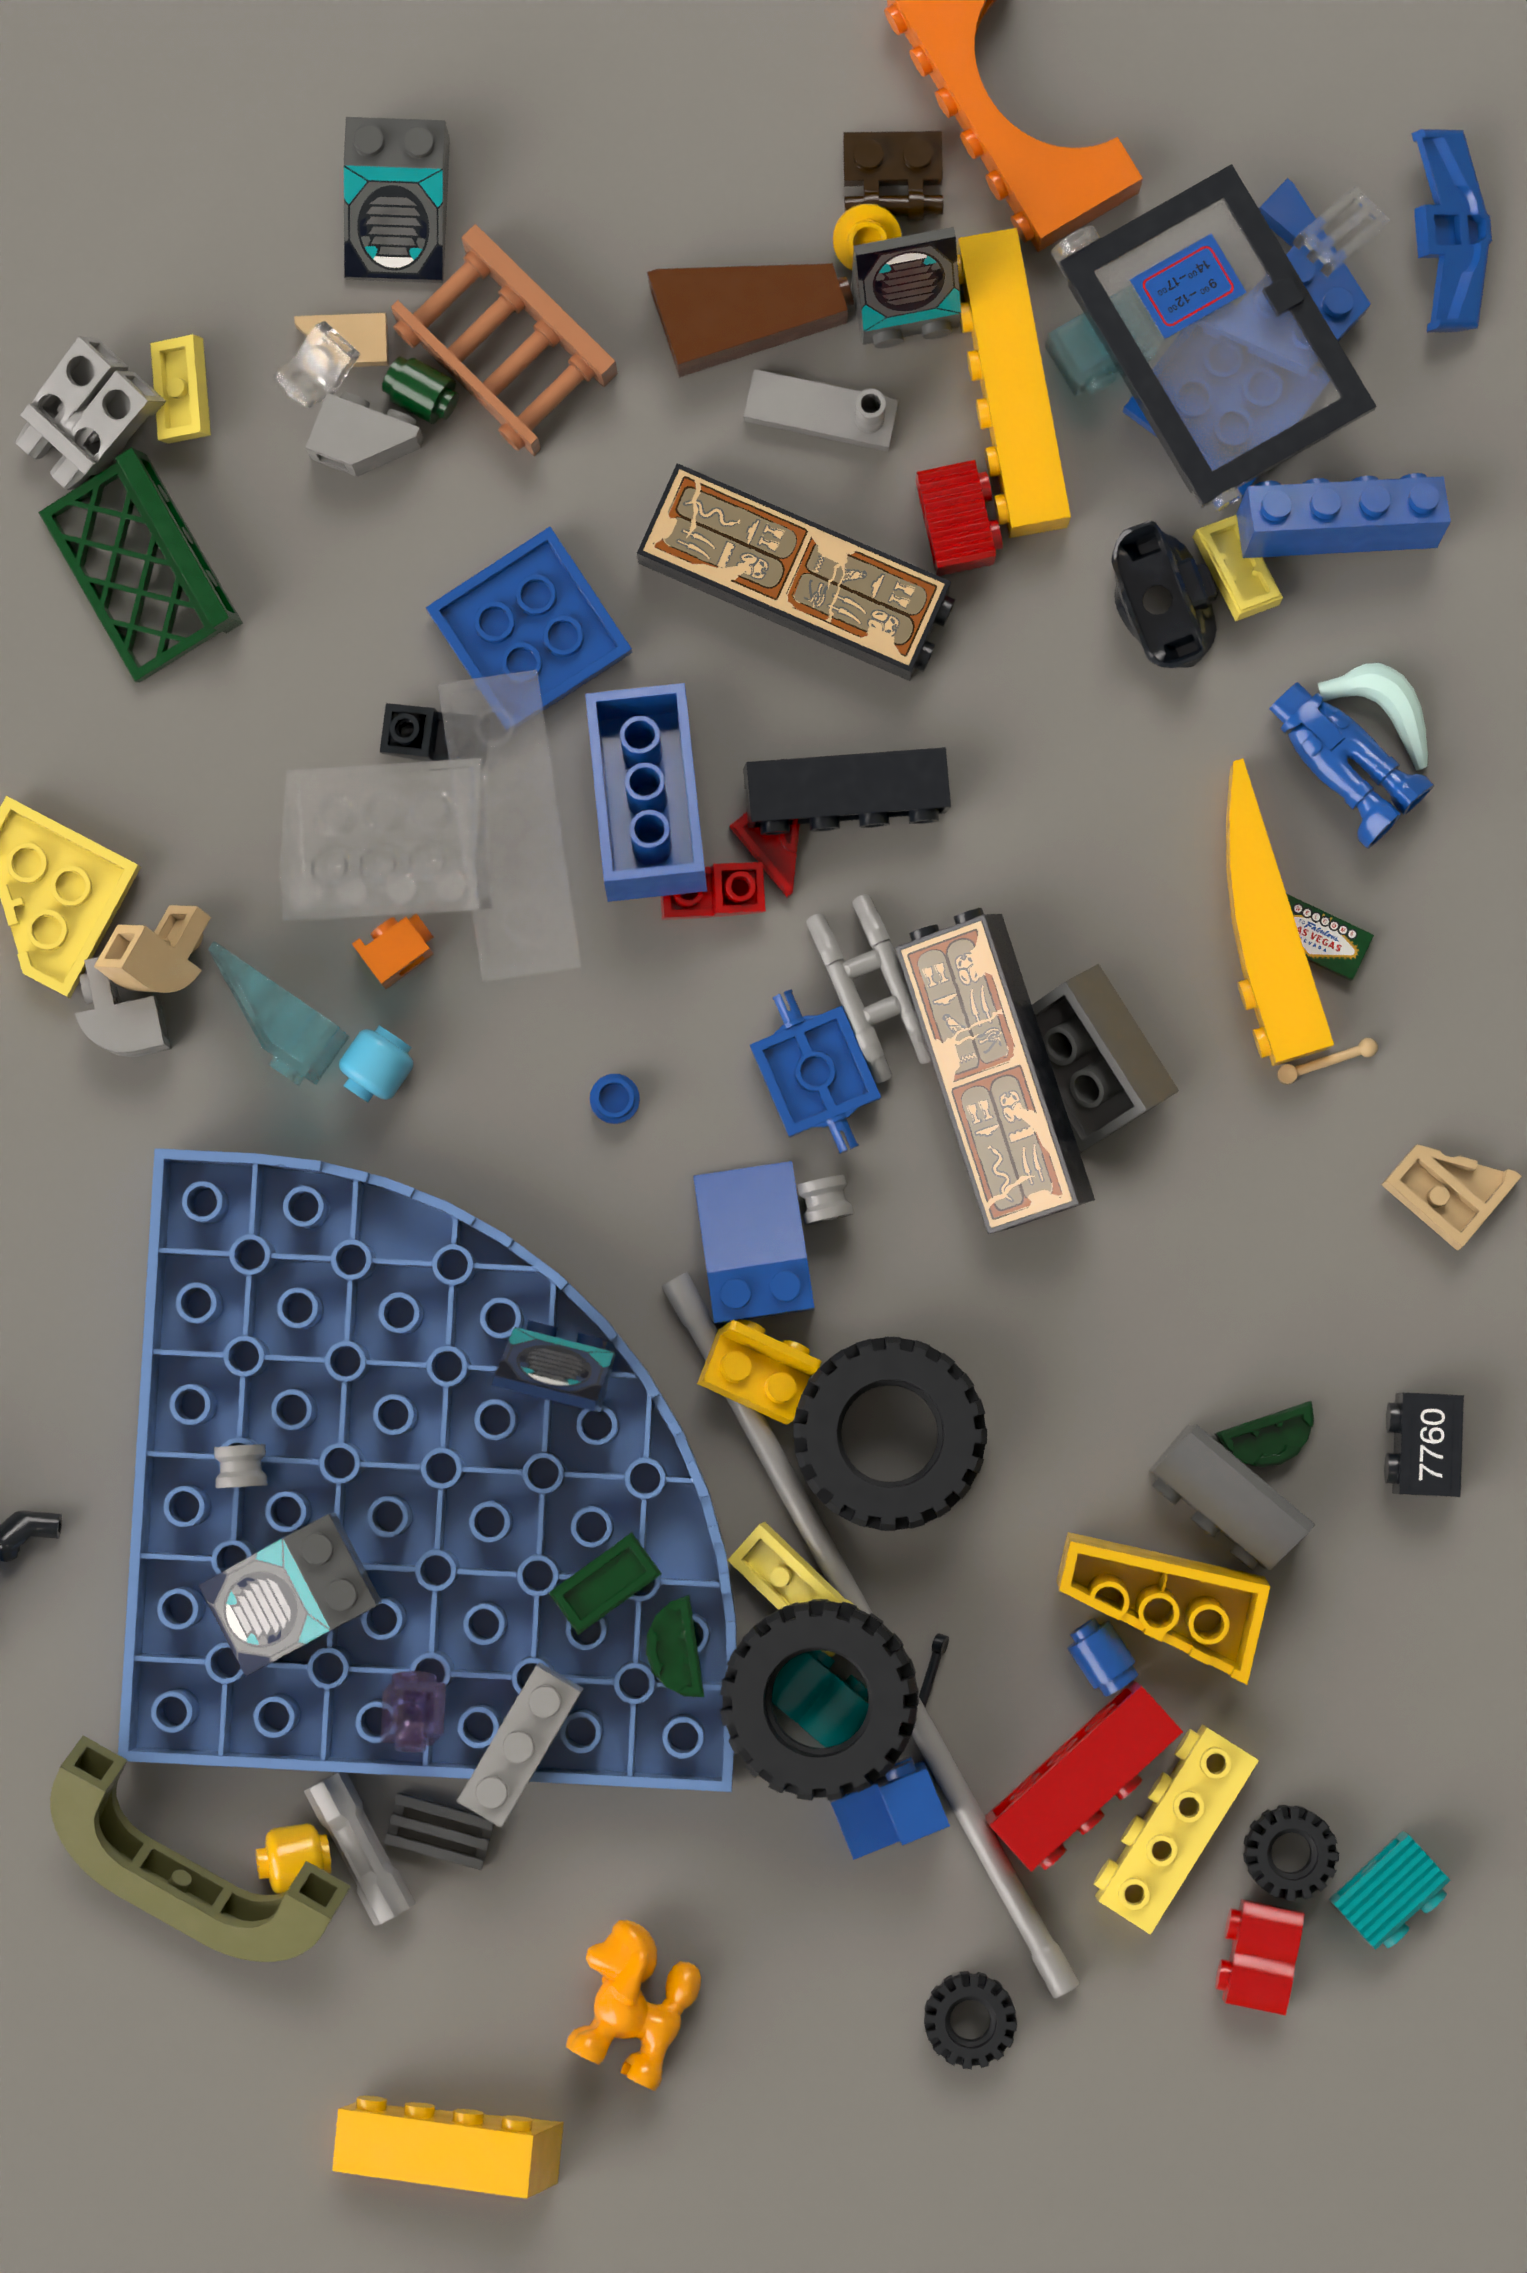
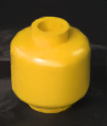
M312 1824L273 1828L269 1830L265 1837V1848L255 1849L259 1879L269 1878L270 1886L277 1894L284 1893L289 1889L306 1861L331 1874V1857L327 1835H319L317 1829Z

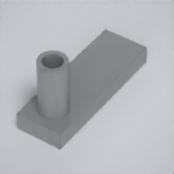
M754 369L744 412V421L888 452L899 399L885 397L876 389H866L861 392Z

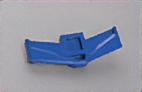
M1420 129L1411 133L1413 142L1418 144L1435 205H1423L1414 209L1418 258H1439L1431 321L1427 324V332H1460L1476 329L1479 325L1489 244L1492 242L1490 215L1486 212L1464 131Z

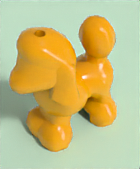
M619 1920L613 1925L610 1935L603 1943L594 1944L587 1949L586 1960L588 1965L603 1975V1984L595 1996V2017L590 2025L575 2028L567 2037L565 2047L575 2054L600 2065L614 2038H638L641 2041L640 2051L631 2053L624 2060L620 2073L626 2075L628 2079L656 2091L662 2081V2067L667 2048L677 2037L680 2030V2015L697 1999L701 1986V1975L699 1969L694 1964L680 1961L672 1967L668 1974L665 2000L661 2004L647 2002L640 1987L641 1983L653 1975L657 1966L655 1941L643 1926L630 1920Z

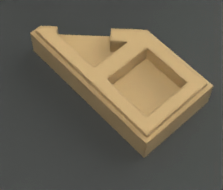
M386 313L294 316L296 328L315 343L339 368L389 366Z

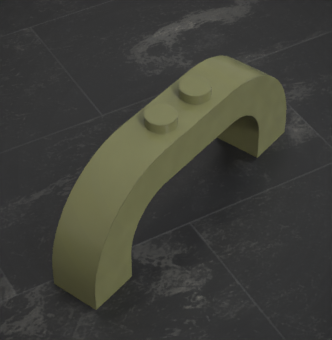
M84 1735L80 1738L60 1766L55 1777L50 1795V1810L56 1832L65 1849L80 1868L93 1880L115 1895L198 1942L235 1958L258 1962L282 1961L306 1952L318 1942L351 1887L350 1885L308 1861L304 1863L293 1883L284 1893L260 1895L233 1885L148 1837L132 1825L121 1810L117 1799V1783L127 1760Z

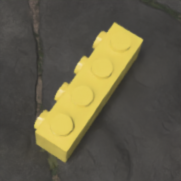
M1203 1724L1197 1733L1189 1729L1174 1753V1755L1180 1758L1179 1762L1170 1776L1162 1772L1147 1797L1153 1801L1151 1807L1143 1819L1136 1815L1131 1820L1120 1840L1126 1844V1847L1116 1862L1110 1858L1105 1862L1093 1883L1099 1888L1095 1897L1100 1903L1150 1935L1259 1762L1258 1759Z

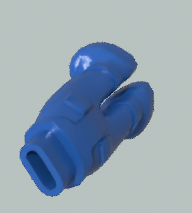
M1296 682L1269 709L1284 723L1281 730L1285 734L1288 733V737L1296 752L1312 772L1324 784L1342 796L1352 810L1356 807L1358 808L1362 821L1357 831V837L1368 849L1393 827L1401 813L1406 815L1419 804L1432 790L1434 784L1427 776L1422 774L1408 775L1398 770L1400 766L1392 756L1389 757L1358 723L1338 708L1324 701L1322 702L1323 697L1319 693L1312 697L1299 682ZM1347 759L1357 763L1370 775V778L1378 786L1381 785L1390 795L1392 804L1379 796L1374 791V788L1366 780H1363L1351 767Z

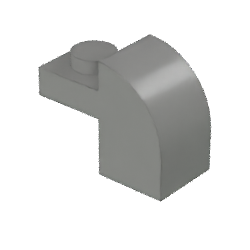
M99 957L84 960L87 973L80 975L81 989L86 1004L93 1003L94 1009L78 1012L75 1015L85 1035L105 1050L125 1057H138L170 1050L171 1044L161 1000L155 996H149L121 1003L117 984L94 967Z

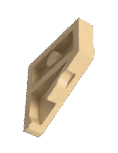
M1417 1144L1406 1154L1381 1185L1458 1251L1468 1242L1522 1176L1513 1170L1506 1169L1505 1171H1500L1478 1165V1161L1462 1156L1449 1157L1442 1154L1440 1150Z

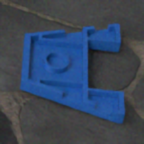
M1287 178L1260 206L1259 210L1271 230L1292 247L1286 255L1339 342L1367 312L1371 303L1294 183ZM1268 274L1236 308L1226 304L1193 323L1203 328V334L1216 340L1224 337L1248 348V354L1303 378L1320 362L1290 311L1277 317L1262 293L1265 287L1272 284Z

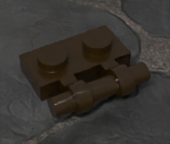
M942 131L843 132L844 187L864 186V196H844V212L859 204H876L887 209L893 216L908 215V220H924V215H943V195H924L923 185H942ZM879 186H908V195L879 196Z

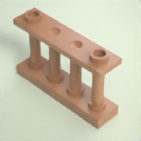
M474 224L461 237L464 250L467 253L463 257L465 263L413 314L397 300L391 306L397 321L393 328L412 348L420 344L502 424L498 432L515 450L519 451L524 446L535 456L541 450L538 437L532 430L583 380L589 382L594 378L605 387L618 374L616 361L492 239ZM489 275L502 287L498 291L500 297L449 348H446L427 328L479 277L484 280ZM524 309L536 321L533 325L535 331L482 383L462 362L514 311L519 314ZM559 343L572 356L568 360L570 366L517 417L497 396L548 346L554 348Z

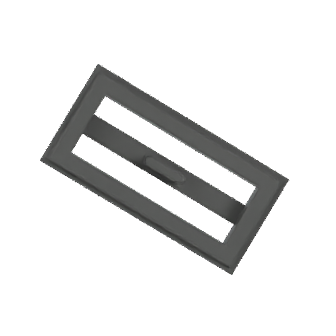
M398 1793L384 1844L482 1870L495 1824L475 1813ZM405 1807L483 1828L481 1836L478 1837L403 1816ZM403 1827L477 1848L475 1855L399 1835V1828Z

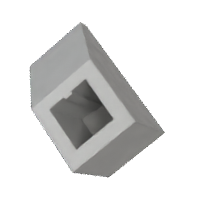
M342 392L341 397L327 393L305 448L311 460L351 475L359 476L420 449L424 438L420 427L415 426L416 420L403 412L389 409L386 415L370 409V403L355 394Z

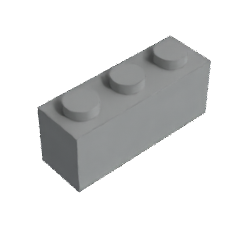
M538 1663L457 1802L502 1828L584 1688L542 1663Z

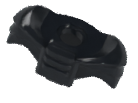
M1146 521L1123 530L1116 540L1111 560L1116 579L1115 604L1122 621L1130 633L1139 641L1147 659L1153 664L1164 668H1189L1195 666L1211 648L1217 632L1211 602L1217 599L1218 593L1208 566L1202 563L1197 565L1187 547L1175 537L1164 533L1154 521ZM1161 586L1171 593L1172 603L1166 612L1156 615L1145 609L1143 599L1149 589Z

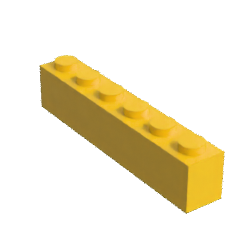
M1017 228L958 238L959 285L962 284L965 302L961 303L960 324L963 333L971 332L974 350L967 351L968 368L971 380H980L983 398L976 399L977 416L980 429L989 428L992 442L991 447H985L989 477L998 476L1001 495L994 496L996 518L999 525L1007 524L1009 538L1068 528L1071 514Z

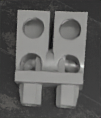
M78 336L41 387L33 403L28 404L20 414L27 423L20 432L16 444L35 459H42L52 445L60 451L63 456L52 468L50 474L67 490L76 489L91 475H98L109 468L112 464L111 461L121 453L128 440L148 416H154L166 402L134 371H127L129 366L97 337Z

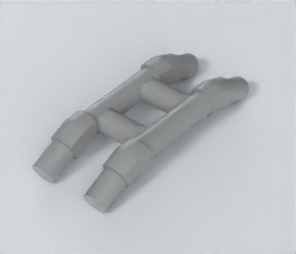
M863 894L856 897L852 905L872 948L871 951L845 961L824 914L811 916L807 919L806 924L828 971L875 1083H881L890 1079L892 1073L872 1025L900 1014L919 1062L925 1064L931 1062L932 1059L901 964L892 946L890 937L870 895ZM881 968L892 996L864 1007L853 979Z

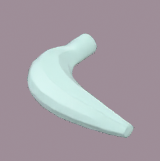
M1369 663L1354 668L1338 678L1318 683L1320 695L1323 697L1322 702L1340 697L1361 696L1380 705L1391 719L1416 771L1427 767L1428 748L1422 707L1413 687L1404 675L1389 666L1380 663Z

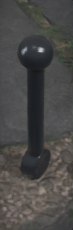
M937 1633L933 1640L932 1655L919 1693L925 1708L941 1657L947 1650L949 1637Z

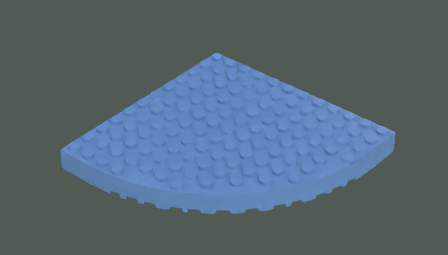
M155 1148L118 1755L125 1758L128 1762L470 1779L538 1663H542L584 1689L529 1782L732 1792L734 1751L728 1742L730 1735L727 1727L723 1726L720 1712L723 1708V1696L720 1695L722 1679L726 1675L727 1663L733 1651L737 1648L736 1612L727 1552L708 1486L681 1425L650 1373L610 1322L562 1275L508 1235L448 1201L400 1182L318 1160L258 1153ZM528 1320L558 1327L556 1338L576 1342L578 1333L608 1340L605 1350L615 1352L616 1356L602 1411L594 1412L492 1386L495 1372L514 1327L526 1330ZM265 1444L266 1455L261 1459V1468L267 1474L268 1485L216 1488V1477L220 1474V1462L214 1458V1447ZM336 1513L382 1604L245 1676L198 1585L325 1515ZM633 1532L662 1574L578 1635L549 1595V1592ZM689 1594L705 1697H686L667 1688L653 1674L646 1656L647 1632L656 1614L670 1601Z

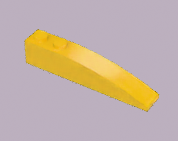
M1242 758L1233 761L1230 768L1226 814V867L1231 918L1242 973L1245 979L1237 982L1246 1011L1254 1008L1260 1026L1253 1029V1036L1261 1058L1269 1056L1273 1067L1328 1050L1334 1046V1042L1245 762Z

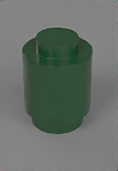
M401 356L396 358L389 367L382 383V391L390 395L392 403L431 424L436 423L440 418L444 420L449 418L459 399V393L455 392L456 381L416 358H410L409 360Z

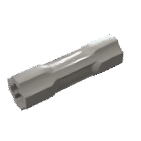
M337 1772L304 1790L321 1825L328 1830L357 1885V1894L374 1926L382 1924L414 1906L416 1903L399 1870L391 1864L363 1811V1802L348 1774Z

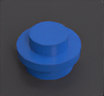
M608 1074L601 1077L593 1085L590 1092V1105L595 1115L602 1121L610 1124H620L631 1119L638 1110L640 1095L637 1086L630 1078L621 1074Z

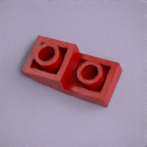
M763 862L713 863L712 866H705L707 891L661 896L662 920L764 913L766 909Z

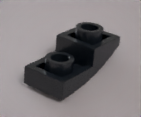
M386 703L380 753L419 761L485 769L491 720L487 716L438 712L435 708Z

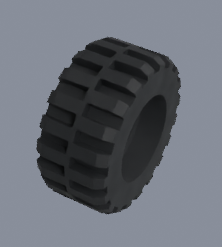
M901 1337L867 1339L837 1352L818 1368L809 1380L801 1395L794 1420L793 1439L795 1454L807 1484L822 1503L835 1514L856 1525L881 1531L912 1529L925 1525V1523L940 1518L949 1512L971 1489V1485L980 1472L984 1461L983 1455L985 1444H987L985 1411L971 1379L944 1352L941 1353L930 1347L929 1344ZM880 1386H898L916 1393L930 1407L937 1424V1443L931 1459L918 1473L901 1481L884 1482L864 1475L850 1462L843 1447L842 1425L849 1407L860 1395Z
M813 1599L808 1602H796L784 1606L780 1610L769 1614L743 1637L738 1647L733 1651L727 1663L728 1668L725 1678L722 1679L720 1695L723 1696V1708L720 1712L723 1726L727 1727L730 1735L728 1742L735 1754H740L746 1762L745 1768L755 1778L759 1775L770 1783L769 1788L781 1794L784 1791L796 1794L797 1799L812 1801L814 1798H827L829 1801L841 1799L844 1795L855 1791L859 1793L865 1790L892 1769L904 1752L913 1733L917 1720L919 1688H917L916 1671L912 1659H909L902 1641L895 1632L892 1633L883 1624L884 1621L874 1614H868L858 1609L856 1605L844 1601L838 1603L828 1601V1599ZM816 1650L830 1651L852 1662L862 1674L869 1696L868 1711L859 1730L843 1743L825 1748L810 1747L791 1738L779 1725L772 1706L774 1682L783 1666L802 1653Z

